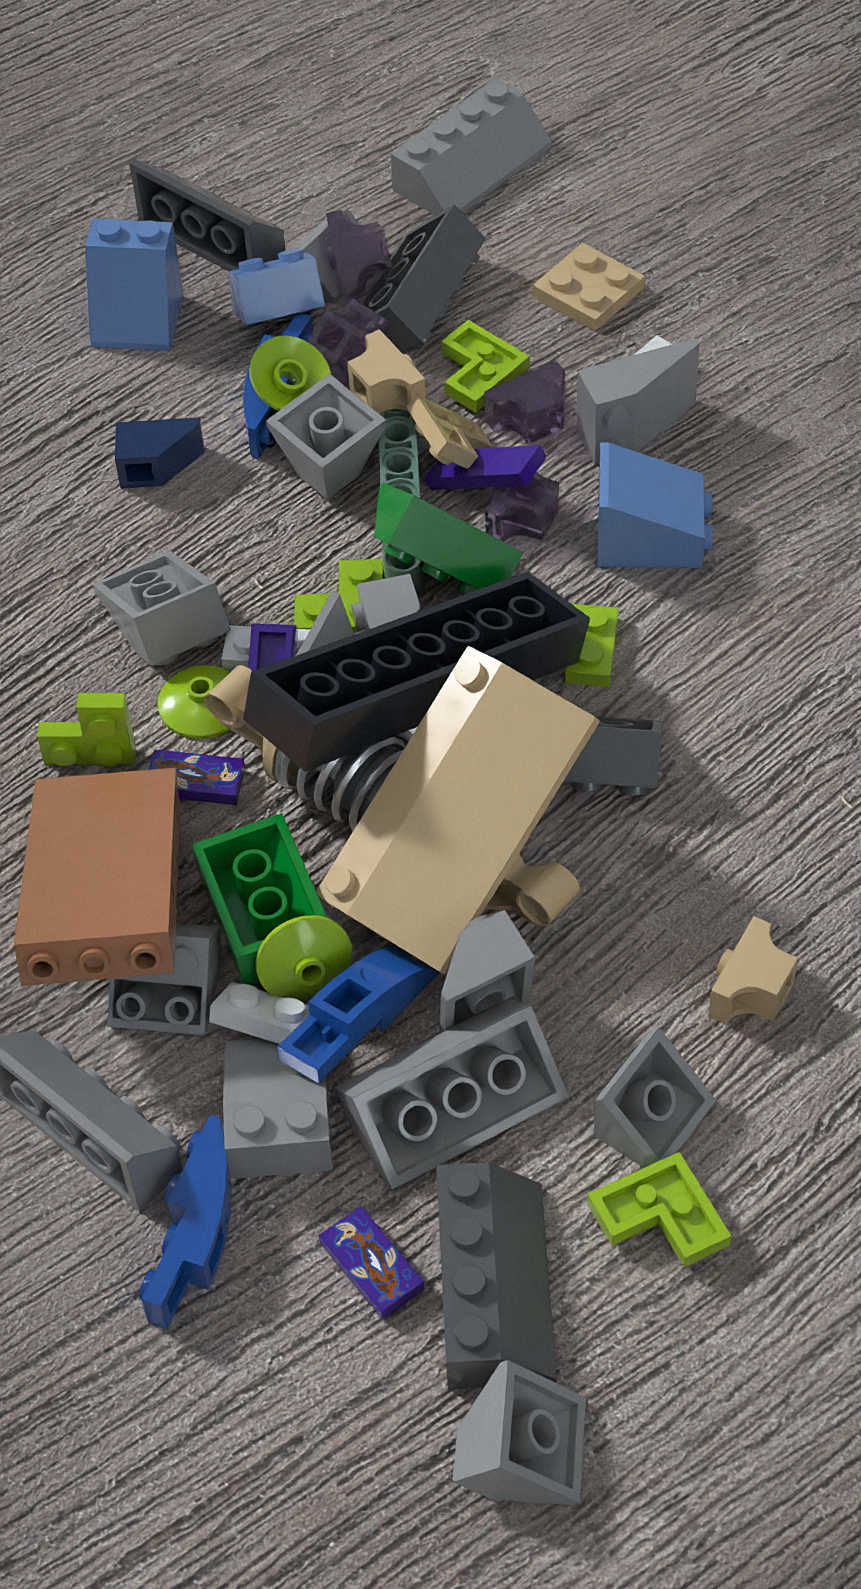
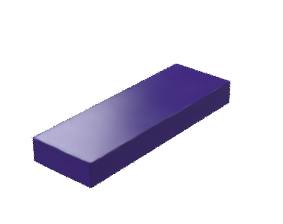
M541 445L474 449L478 457L469 469L453 462L450 465H446L437 460L424 479L431 490L527 486L547 456Z

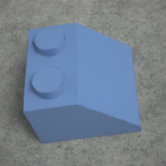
M291 249L278 253V260L263 263L262 258H254L240 262V269L229 271L233 313L246 325L325 306L315 257L309 253H303L302 249Z

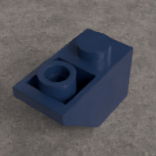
M200 417L116 422L115 463L120 489L163 486L205 453Z

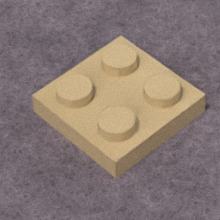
M581 243L533 284V298L596 331L645 288V276L596 249Z

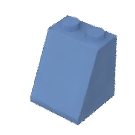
M93 218L85 244L91 347L170 351L184 297L173 222Z
M600 442L598 567L703 568L704 550H712L713 524H704V518H711L712 492H704V475L612 443Z

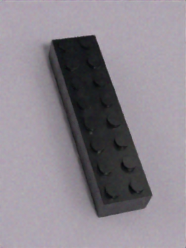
M525 572L252 671L243 719L306 772L418 727L468 646L504 663L531 680H536L578 663L590 617L535 576Z

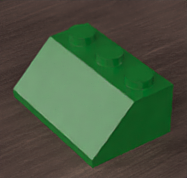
M382 483L379 489L374 537L388 544L384 551L385 553L407 564L412 556L424 562L421 571L442 582L446 581L448 575L460 580L461 583L458 590L466 594L511 578L523 554L522 551L413 494L386 483Z
M282 813L191 845L200 880L218 925L221 927L222 935L242 984L252 986L260 984L255 967L256 956L260 945L272 930L282 923L300 916L316 915L327 918Z

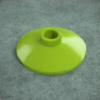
M277 336L263 342L253 354L249 367L250 379L254 390L267 405L277 411L283 409L328 374H331L329 365L321 352L309 342L293 336ZM281 378L289 379L292 385L286 384Z
M201 665L187 668L172 676L164 684L158 697V710L163 723L174 733L191 739L213 738L230 731L210 712L205 702V695L231 671L218 666Z
M316 915L293 918L272 930L260 945L255 963L258 979L264 989L272 996L295 998L301 1002L311 1000L323 987L350 967L353 952L352 944L346 931L332 919Z

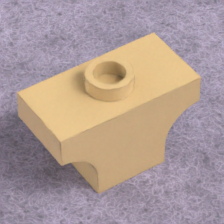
M380 329L366 335V351L359 357L348 361L350 391L379 414L391 409H400L410 413L406 407L416 394L426 398L425 378L416 369L411 357L407 354H402Z
M753 916L734 951L730 949L725 950L716 969L718 979L711 990L708 1017L726 1025L733 1017L744 1013L756 1014L774 1021L794 985L798 958L781 951L773 944L770 938L771 923Z

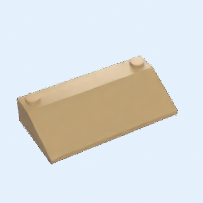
M468 646L316 890L318 897L445 975L450 967L460 931L464 930L470 921L481 916L600 720L504 663Z

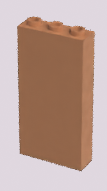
M176 768L35 779L14 939L21 986L174 973L181 816Z

